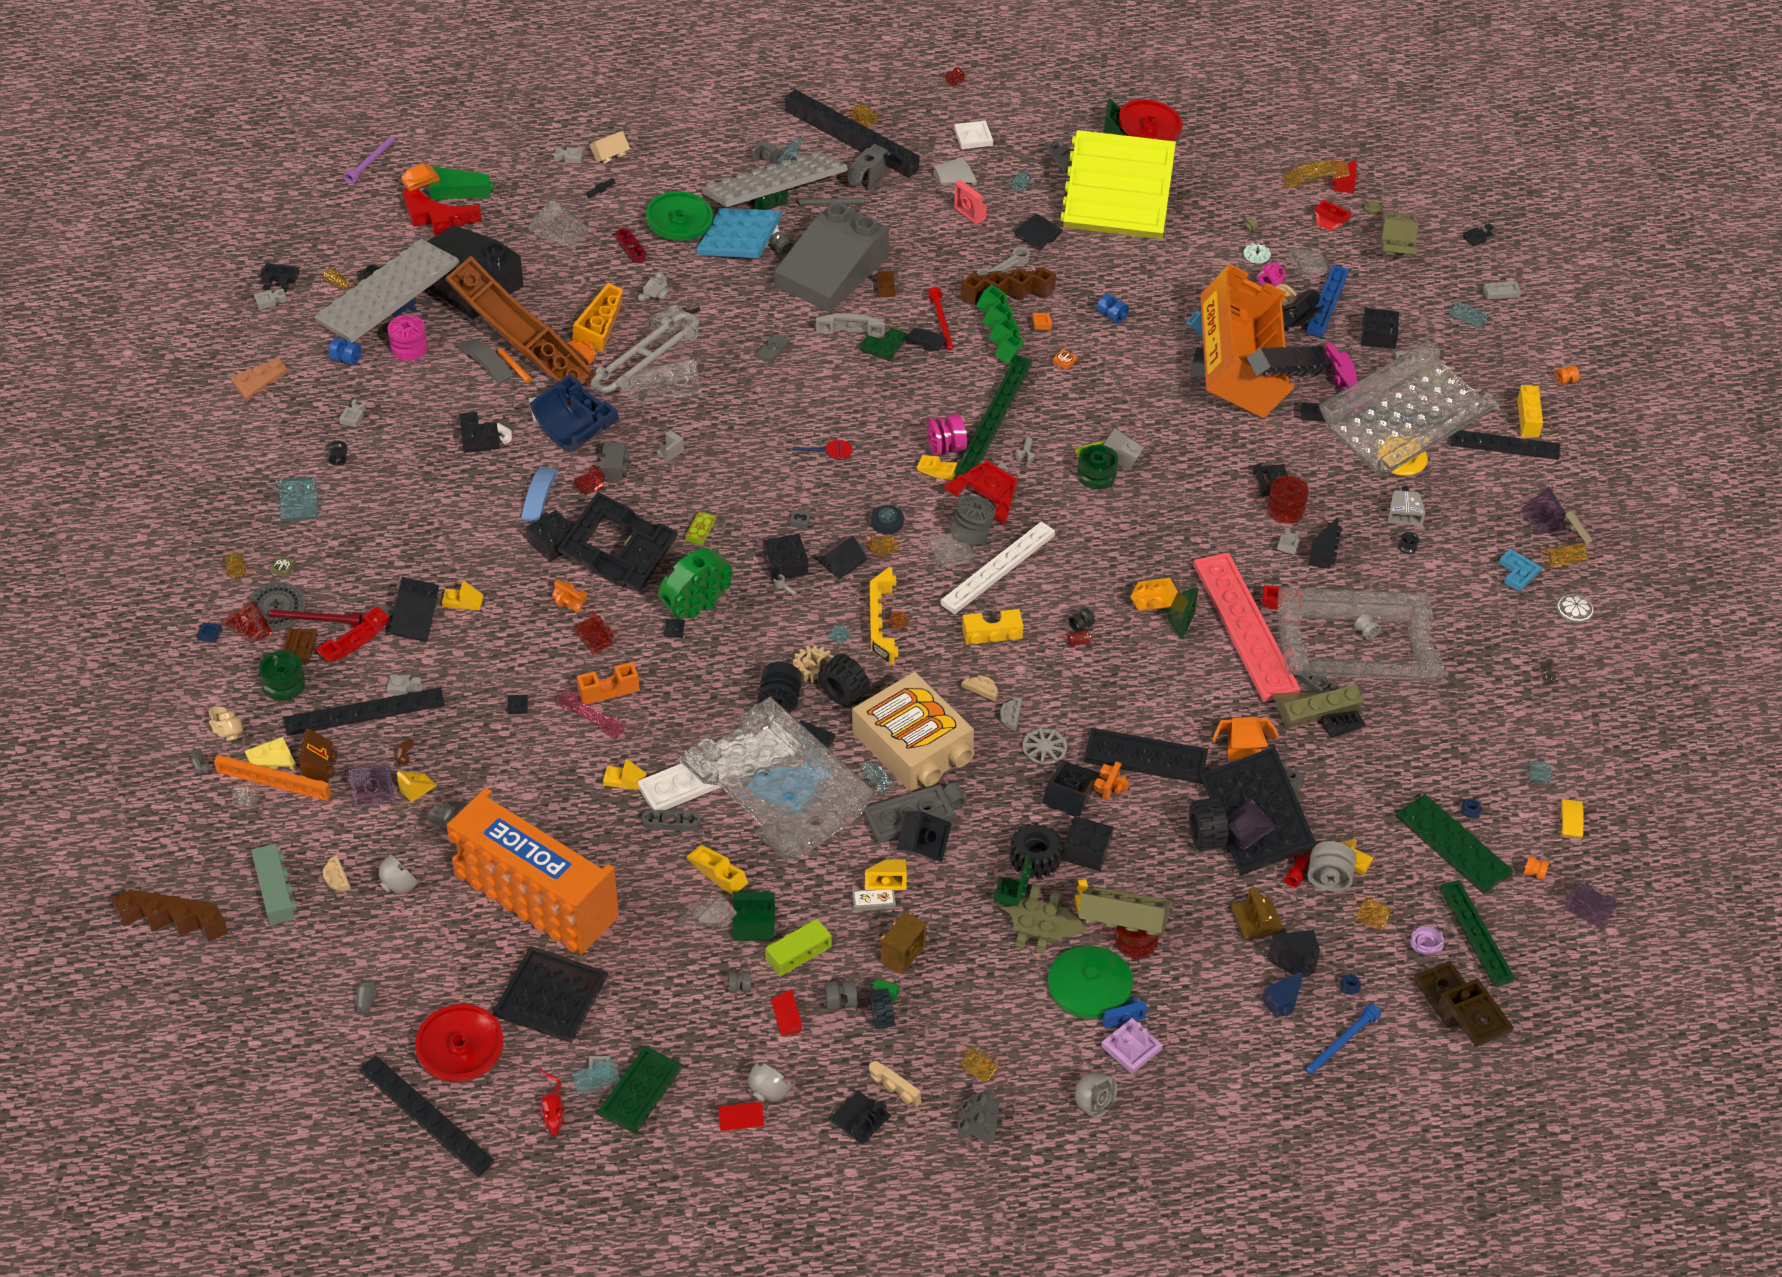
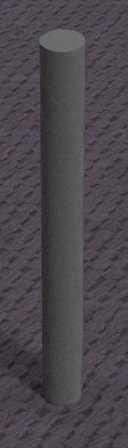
M865 198L799 199V205H831L833 202L844 205H865Z

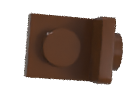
M894 271L877 272L878 297H895Z

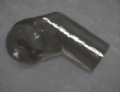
M1547 659L1542 667L1543 681L1551 685L1556 680V675L1551 674L1554 666L1552 659Z

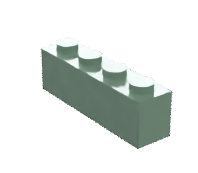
M276 844L252 849L251 852L269 924L273 925L295 919L293 911H297L294 898L290 899L289 895L293 894L290 882H285V879L289 877L286 866H281V863H285L282 851L277 850Z

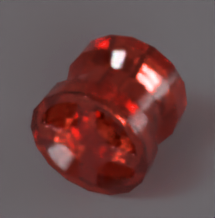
M956 67L952 71H948L945 74L947 83L954 87L965 80V74L961 68Z

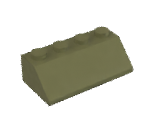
M1090 886L1082 893L1079 918L1084 919L1086 923L1096 924L1097 922H1103L1107 927H1117L1119 925L1124 926L1129 931L1141 929L1146 930L1147 934L1159 935L1166 928L1172 900Z

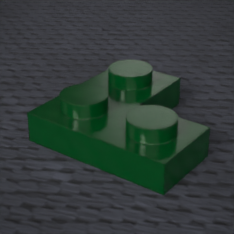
M890 328L883 340L867 335L859 348L862 352L891 361L907 338L906 332Z

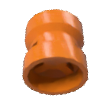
M1573 365L1568 366V368L1561 367L1556 369L1555 376L1559 385L1579 381L1577 366Z
M1529 855L1524 875L1534 876L1535 874L1537 879L1543 881L1550 861L1542 860L1539 862L1536 857Z

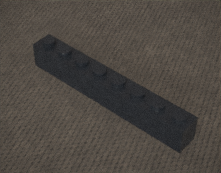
M1323 346L1260 348L1247 357L1256 376L1264 377L1271 375L1272 377L1277 375L1291 376L1293 374L1297 376L1309 373L1311 375L1316 373L1322 374L1328 370L1327 367L1332 365Z

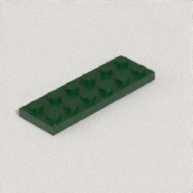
M1426 794L1397 812L1396 818L1482 894L1487 893L1512 875L1513 870Z

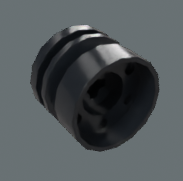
M774 662L765 666L762 671L761 685L758 692L759 704L771 712L788 713L796 709L803 680L801 671L794 665L786 662Z

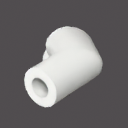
M497 423L498 433L501 434L499 439L503 444L510 443L512 431Z

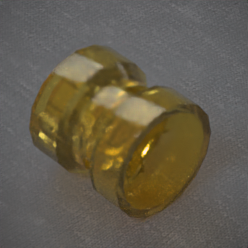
M233 552L225 557L227 575L230 578H239L246 574L244 556L241 553Z

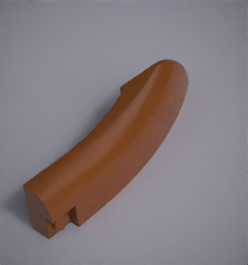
M472 256L445 278L466 302L505 340L555 381L559 382L570 374L580 381L581 384L591 382L592 378L596 375L549 326L541 322L516 301Z

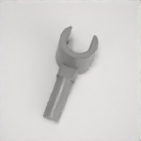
M778 575L779 581L773 579L776 588L785 589L794 596L797 594L795 590L785 583L783 575Z

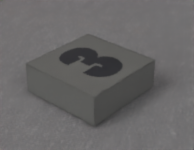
M793 509L789 527L808 529L811 512Z

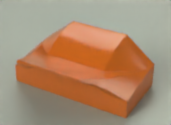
M420 164L409 168L401 177L402 183L409 191L439 180L436 171L427 164Z

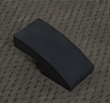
M913 328L906 338L908 344H921L924 350L939 351L947 341L945 337L935 332L919 328Z

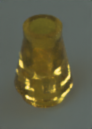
M329 267L323 274V279H325L326 283L343 290L349 285V281L336 268Z

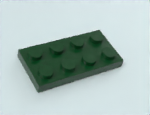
M644 1046L598 1110V1116L637 1134L682 1070V1064Z

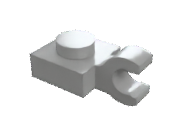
M390 675L387 693L403 695L408 694V691H422V679L419 677L410 679V676Z

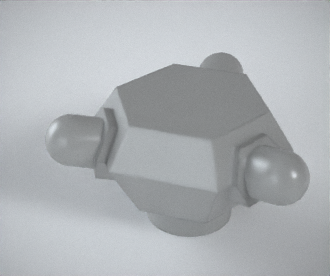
M657 272L643 287V293L638 295L640 302L650 298L655 300L658 298L662 301L668 296L670 291L667 289L668 285L663 273Z

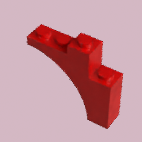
M419 188L412 191L408 189L402 190L403 201L413 227L430 223L435 236L452 225L461 226L482 221L479 205L450 206L431 200Z

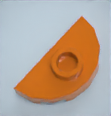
M576 340L567 342V345L588 365L594 361L595 347L590 342L585 340L584 342H576Z

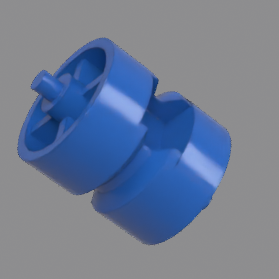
M1106 293L1097 304V312L1118 324L1127 317L1129 305L1122 300H1118L1111 293Z
M334 338L328 347L330 360L343 361L345 364L355 366L360 357H362L361 345L359 343H351L344 339Z

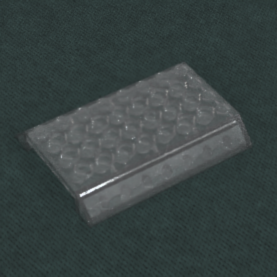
M1427 340L1320 404L1319 408L1329 430L1375 473H1390L1500 406L1501 403L1489 392L1480 396L1439 360L1440 349L1430 340Z

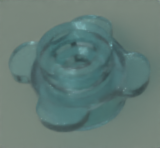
M838 625L832 629V633L828 634V638L836 641L838 645H842L846 639L851 638V633L847 632L846 627Z

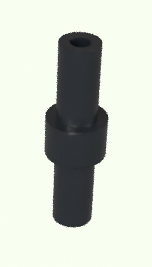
M614 178L595 185V188L586 192L587 197L591 198L598 193L605 192L608 187L616 183Z

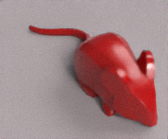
M539 1068L543 1075L557 1082L555 1089L542 1096L541 1112L544 1117L543 1124L553 1136H557L564 1123L562 1098L559 1093H556L561 1088V1082L557 1077L547 1074Z

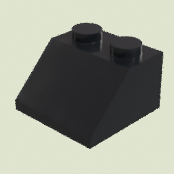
M906 810L896 850L909 855L942 862L952 823L922 811Z
M1314 930L1273 934L1268 961L1291 975L1301 972L1302 977H1308L1315 974L1320 948Z

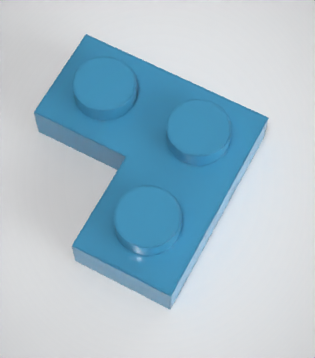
M1509 549L1499 561L1500 565L1512 571L1505 578L1504 583L1518 592H1521L1540 573L1542 568L1512 549Z

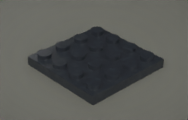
M530 946L493 1010V1016L572 1043L608 977V972Z

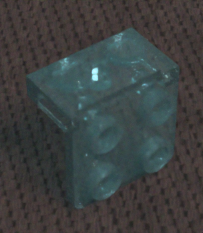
M315 477L277 479L281 521L317 518L318 490Z

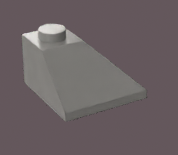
M1116 428L1104 443L1105 446L1112 448L1117 453L1118 465L1127 470L1132 468L1145 446Z

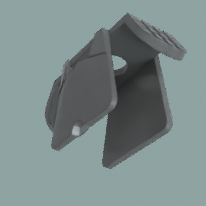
M876 144L866 148L862 154L854 159V163L850 166L848 172L849 182L853 185L860 184L864 174L868 172L867 190H871L887 175L884 155L890 156L891 153Z

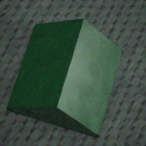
M1111 98L1107 101L1104 133L1129 136L1121 128L1118 121L1121 108Z

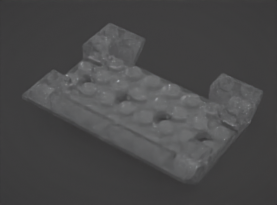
M768 697L740 716V727L717 742L707 737L678 756V760L703 784L720 786L762 825L755 833L783 859H800L861 816L875 795V791L772 697ZM737 748L743 750L740 753L733 752V750ZM762 772H765V773H767L768 775L764 777V776H759L758 774H759V773H762ZM791 796L794 798V800L786 801L784 798ZM813 821H818L821 824L817 826L811 825L810 823Z

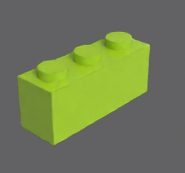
M815 919L812 922L805 923L800 929L788 933L781 940L769 944L765 948V960L780 977L832 947V935L818 919Z

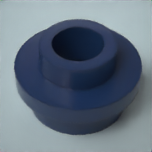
M1470 798L1462 803L1461 811L1465 816L1475 818L1481 814L1482 807L1478 800Z
M1348 974L1341 979L1340 989L1346 994L1354 995L1360 991L1361 982L1356 975Z

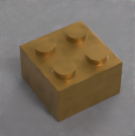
M906 911L901 917H897L890 931H886L881 937V964L903 975L925 948L927 923Z

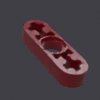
M618 229L616 231V240L631 261L634 263L644 262L646 260V252L629 229Z

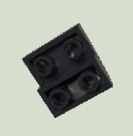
M1036 214L1026 220L1014 233L1015 236L1041 251L1049 241L1053 243L1063 230L1039 214Z

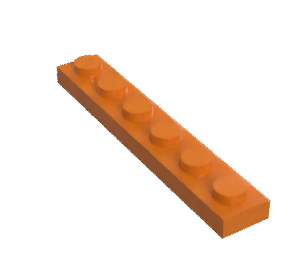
M217 755L214 760L216 771L220 774L328 801L331 797L329 783L322 780L290 774L286 771L255 765L248 761L235 760L231 757Z

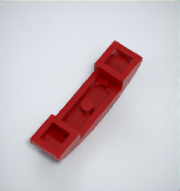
M377 606L362 616L363 622L336 641L329 639L319 646L316 652L327 662L344 658L373 639L390 618Z

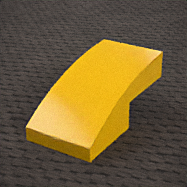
M922 455L917 470L936 478L954 480L958 463L940 462L939 456Z
M1562 799L1561 836L1582 838L1583 802Z

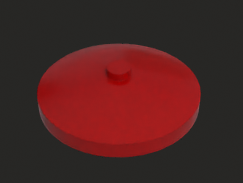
M1137 99L1127 102L1122 106L1118 117L1121 128L1131 137L1174 141L1179 137L1183 126L1180 115L1173 108L1164 103L1149 99Z
M455 1004L437 1010L422 1023L415 1040L417 1058L423 1069L431 1076L447 1082H466L484 1075L497 1063L504 1046L503 1033L498 1020L484 1008L470 1004Z

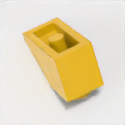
M885 859L865 870V890H906V859Z

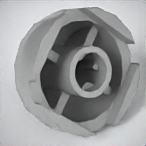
M392 854L380 865L379 877L382 880L380 885L388 893L391 890L396 894L408 893L419 883Z
M760 1061L756 1062L748 1078L749 1087L754 1092L752 1096L762 1103L764 1100L777 1102L783 1099L793 1085L790 1081L785 1084L782 1081L783 1075L765 1063L761 1066Z
M1088 1073L1076 1085V1103L1086 1114L1095 1118L1102 1117L1108 1111L1104 1108L1110 1101L1114 1103L1116 1099L1117 1083L1112 1077L1103 1073Z

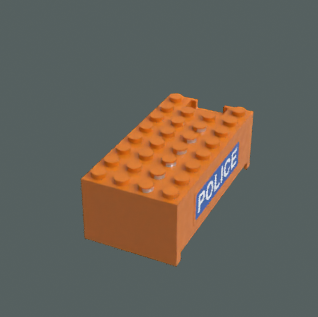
M484 788L447 824L449 842L452 844L456 843L458 852L452 858L455 876L460 881L465 880L470 883L474 890L484 892L490 900H496L501 903L505 910H512L521 920L529 921L538 931L546 932L555 942L560 941L569 951L582 955L619 917L615 868L607 864L601 869L491 800L490 795L492 791Z

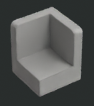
M670 430L666 433V445L657 450V454L668 462L684 451V439Z

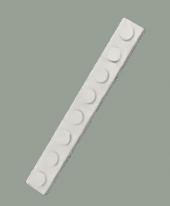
M1041 521L942 598L941 605L955 615L1053 538L1055 530Z

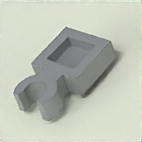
M567 147V150L555 148L554 159H565V162L581 163L584 151L581 148Z
M278 289L274 293L269 290L254 294L259 310L274 307L276 302L284 303L287 301L283 289Z
M354 399L352 401V408L346 407L340 416V424L357 428L364 416L363 411L366 410L365 401L358 405L357 400Z
M1286 528L1285 534L1281 535L1277 550L1295 555L1300 540L1298 538L1299 531L1290 533V528Z

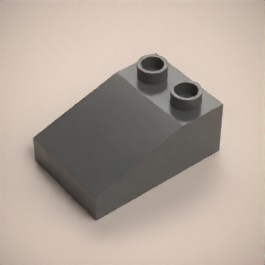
M833 202L813 220L774 271L775 286L831 313L889 258V227L876 222L872 217L861 215L847 208L844 204Z

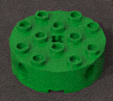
M709 547L701 548L688 554L673 567L675 571L670 576H665L661 582L658 595L660 601L673 616L678 619H687L689 617L694 619L700 614L701 610L713 608L715 602L732 585V566L716 549L711 550Z

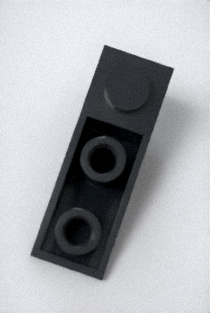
M1336 518L1313 539L1309 566L1330 569L1331 563L1336 562L1337 552H1334V550H1338L1340 540L1336 539V536L1340 537L1342 526L1338 525L1339 518Z

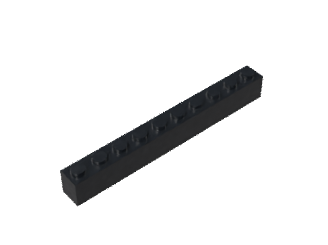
M796 89L785 96V112L861 153L873 144L888 150L891 154L890 156L884 155L885 165L907 178H910L919 171L920 156Z

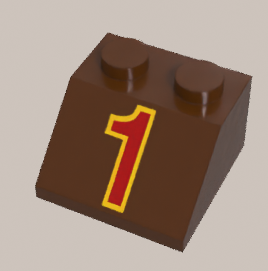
M311 729L305 730L299 757L302 776L329 783L330 778L334 777L333 762H337V750H334L333 742Z

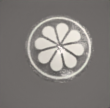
M1577 594L1562 596L1556 605L1558 613L1567 623L1590 621L1595 612L1593 604L1587 598Z

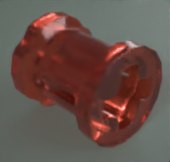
M1087 628L1079 632H1067L1070 648L1082 644L1090 645L1091 639Z

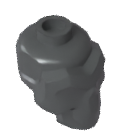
M454 800L452 802H445L442 806L435 805L429 811L427 818L433 824H439L441 829L447 830V824L467 804Z

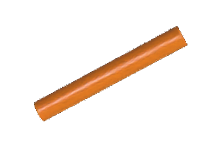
M502 348L497 351V354L526 383L532 381V378Z

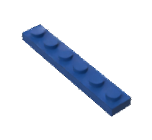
M1336 265L1332 266L1320 295V301L1316 305V308L1325 305V307L1310 320L1306 334L1323 338L1349 274V269Z

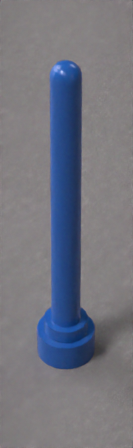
M1369 1003L1363 1009L1362 1017L1307 1066V1073L1313 1074L1367 1023L1378 1020L1381 1017L1379 1008Z

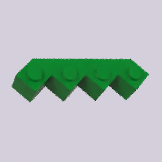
M991 285L984 290L976 306L986 313L982 322L992 329L989 339L999 346L994 355L1009 365L1014 357L1018 356L1024 345V340L1019 336L1020 330L1017 322L1012 318L1014 314L1011 306L1007 305L1006 294L994 285Z

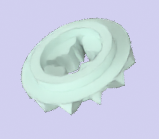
M1251 243L1244 250V257L1252 263H1264L1270 259V249L1266 248L1265 245Z

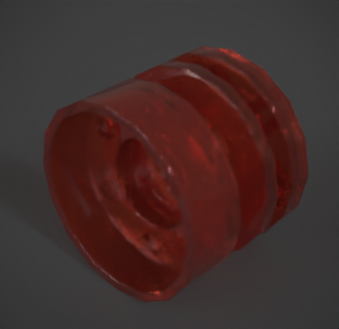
M1282 476L1274 480L1270 487L1267 504L1269 516L1276 522L1283 524H1293L1303 519L1309 496L1307 484L1294 476Z
M1117 925V927H1114L1116 947L1126 957L1132 959L1145 958L1157 949L1159 943L1158 935L1147 934L1146 930L1141 929L1129 931L1124 926Z

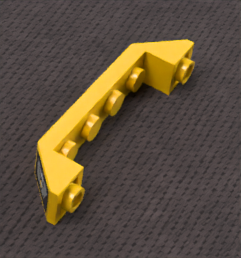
M888 567L870 581L871 650L890 665H894L895 658H898V646H895L894 638H883V633L879 632V629H882V617H878V614H882V603H878V600H881V593H892V586H896V575H892V567Z

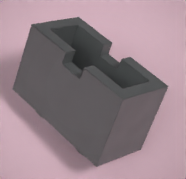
M604 442L602 451L604 457H601L600 463L601 480L623 481V475L627 474V463L625 462L629 461L630 455L629 450H626V443Z

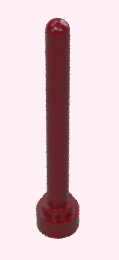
M270 610L268 612L270 617L344 622L352 627L358 626L362 621L361 612H352L348 615Z

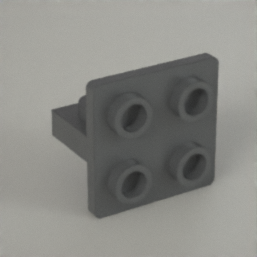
M989 1087L963 1101L957 1138L962 1140L973 1135L987 1144L994 1142L1000 1105L993 1100L995 1089Z

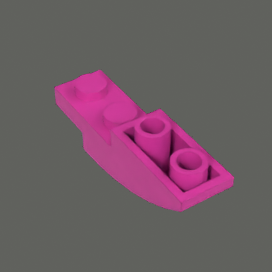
M1332 342L1327 343L1324 349L1332 362L1330 366L1335 373L1333 382L1341 389L1342 395L1351 403L1354 401L1357 385L1354 365L1347 352L1339 353Z

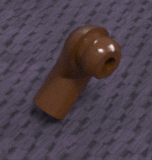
M410 738L397 747L396 761L399 765L406 766L410 762L408 760L410 757L406 753L415 745L414 741Z

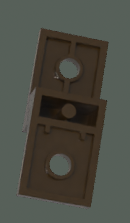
M1451 961L1414 975V982L1446 1027L1450 1028L1459 1024L1475 1047L1513 1031L1514 1027L1480 980L1477 978L1466 983ZM1444 983L1449 988L1442 989L1438 986V984ZM1478 1018L1486 1019L1488 1023L1482 1024L1478 1021Z

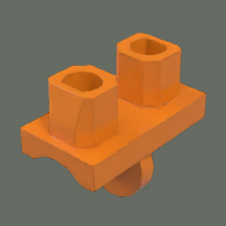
M556 580L554 582L555 590L552 594V598L556 599V605L559 607L566 605L577 613L581 611L582 604L587 600V592L575 590L573 584L568 581L563 583L560 580Z
M1115 762L1114 767L1103 764L1100 777L1106 778L1107 781L1097 778L1094 783V791L1103 794L1102 799L1109 800L1113 789H1115V793L1119 794L1120 792L1127 791L1129 787L1126 776L1121 775L1119 777V769L1121 767L1119 762Z

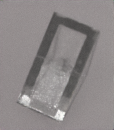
M240 782L231 787L235 808L256 809L261 783Z

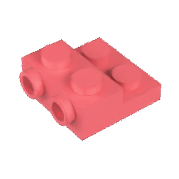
M962 180L955 182L954 208L976 225L986 220L987 206L982 203L983 196Z

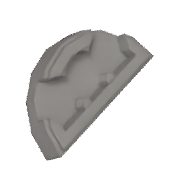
M1013 698V700L1003 703L1000 709L1001 722L1005 727L1013 731L1017 730L1022 698Z

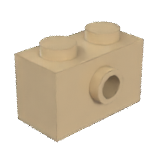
M623 131L590 144L596 162L602 161L603 164L612 161L611 157L617 156V158L627 155L626 151L630 150Z

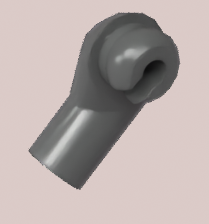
M194 749L191 762L196 772L201 775L202 773H209V764L202 763L201 761L202 750Z

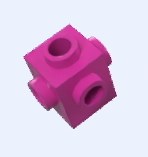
M1278 261L1272 264L1269 262L1262 267L1263 270L1257 275V279L1262 286L1269 283L1276 287L1283 283L1282 280L1287 274Z

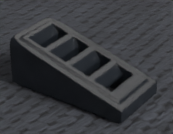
M1356 710L1327 714L1323 716L1322 725L1331 738L1366 726ZM1352 717H1355L1358 722H1354Z

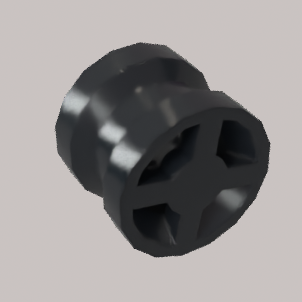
M1413 532L1403 533L1399 543V550L1405 554L1415 553L1419 543L1418 535Z

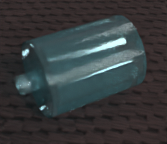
M1020 171L1011 184L1012 189L1023 192L1031 180L1030 174L1027 171Z

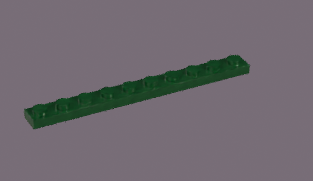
M1017 355L1014 357L955 470V476L964 475L970 469L981 464L1032 365L1031 359Z

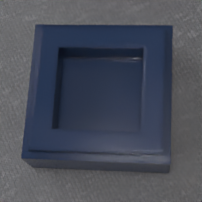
M203 622L197 634V640L216 643L222 631V625Z

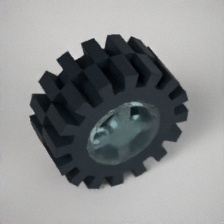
M888 988L870 991L872 1017L876 1029L894 1027L893 1003Z

